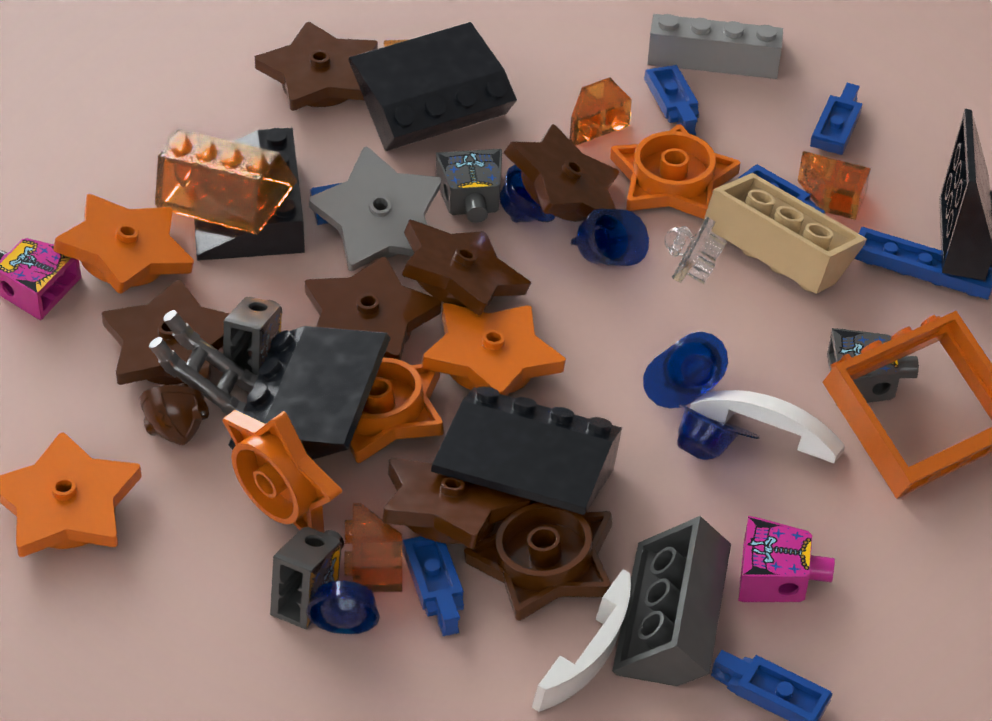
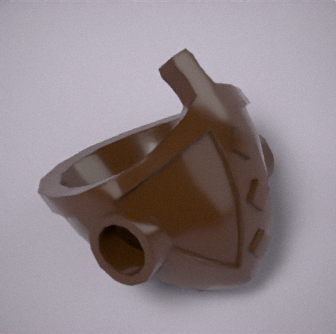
M188 384L152 387L144 391L139 397L141 409L145 414L144 426L146 431L152 436L158 434L162 438L178 445L187 444L197 432L201 421L209 416V408L204 400L203 393L188 387Z

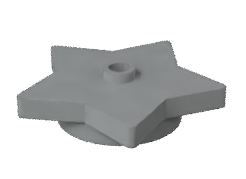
M364 147L348 181L309 198V208L339 231L343 240L349 271H354L377 258H388L398 254L413 256L414 251L404 234L405 228L410 219L427 225L425 215L440 189L442 179L435 176L397 173L370 148Z

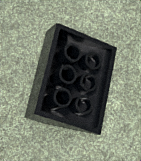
M471 22L351 56L348 59L385 151L505 115L517 101L505 69Z
M965 109L939 197L942 273L985 281L989 267L992 268V190H990L989 174L973 112L971 109Z
M293 128L256 130L190 161L197 261L305 253L304 222Z
M303 326L291 331L285 330L278 333L271 341L270 350L259 369V375L253 389L247 396V403L242 413L267 424L274 417L285 411L307 455L312 460L348 450L391 339L390 336L384 332ZM231 437L228 445L233 450L236 445Z
M474 387L462 400L432 463L431 472L585 515L614 470L622 427L612 425L609 420L604 418H585L574 415L572 410L564 407L549 408L541 406L531 398H512L501 395L498 390L491 387Z

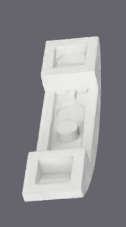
M741 390L713 391L701 394L690 405L689 411L724 424L736 412L800 435L798 451L831 463H835L844 451L845 445L816 417L791 403L769 395Z
M623 569L602 597L596 620L603 624L575 664L562 656L558 657L537 687L532 704L533 709L540 712L564 702L586 686L603 667L616 644L628 608L631 590V578L628 571Z

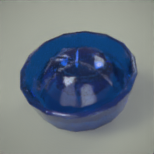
M345 580L331 581L317 588L306 611L309 620L317 627L337 634H359L369 631L378 624L380 619L373 592L366 586Z

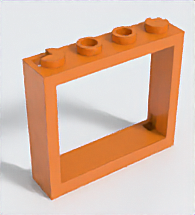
M957 311L943 317H936L934 314L923 321L921 327L914 330L910 326L905 327L895 333L890 341L883 344L880 340L874 341L863 348L861 354L851 357L850 354L844 355L840 361L830 365L832 370L822 382L896 499L992 453V427L908 467L853 380L940 341L992 420V363Z

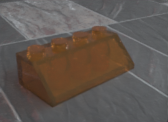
M178 129L158 154L155 205L157 208L171 207L173 213L258 235L298 181L279 152Z

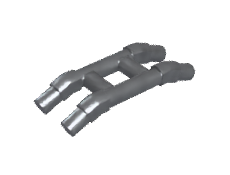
M175 310L168 312L163 318L164 322L172 330V334L179 344L187 350H192V353L186 363L174 350L169 348L161 337H157L151 341L149 348L158 358L160 365L174 378L178 377L193 389L201 391L204 397L220 407L221 411L226 415L234 410L242 413L246 403L234 396L231 397L230 393L235 384L241 389L251 392L258 375L251 373L247 369L244 370L200 338V335L193 331L189 324L185 323ZM205 360L223 373L217 386L199 374Z

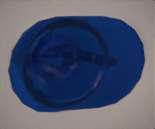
M516 165L508 168L499 198L500 204L511 217V220L515 223L532 222L534 220L540 222L553 221L555 216L543 213L541 206L528 194L522 182V171Z
M601 208L593 210L588 215V218L579 225L577 236L571 240V245L578 246L582 256L591 263L610 266H630L638 264L645 258L649 249V236L643 221L635 213L624 209Z
M695 332L686 335L655 357L647 366L643 376V387L648 398L656 405L668 409L682 408L692 403L703 394L713 390L725 375L728 366V352L723 342L713 334Z
M678 404L684 409V413L678 428L677 445L680 449L696 458L708 460L720 456L738 435L759 439V436L753 432L729 423L724 424L710 419L683 404Z

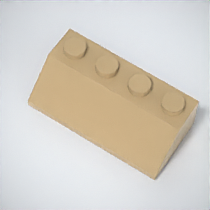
M754 173L715 188L702 226L712 231L718 239L729 241L739 247L745 255L761 260L769 265L772 271L786 275L798 282L802 289L816 294L836 284L867 240L862 235Z

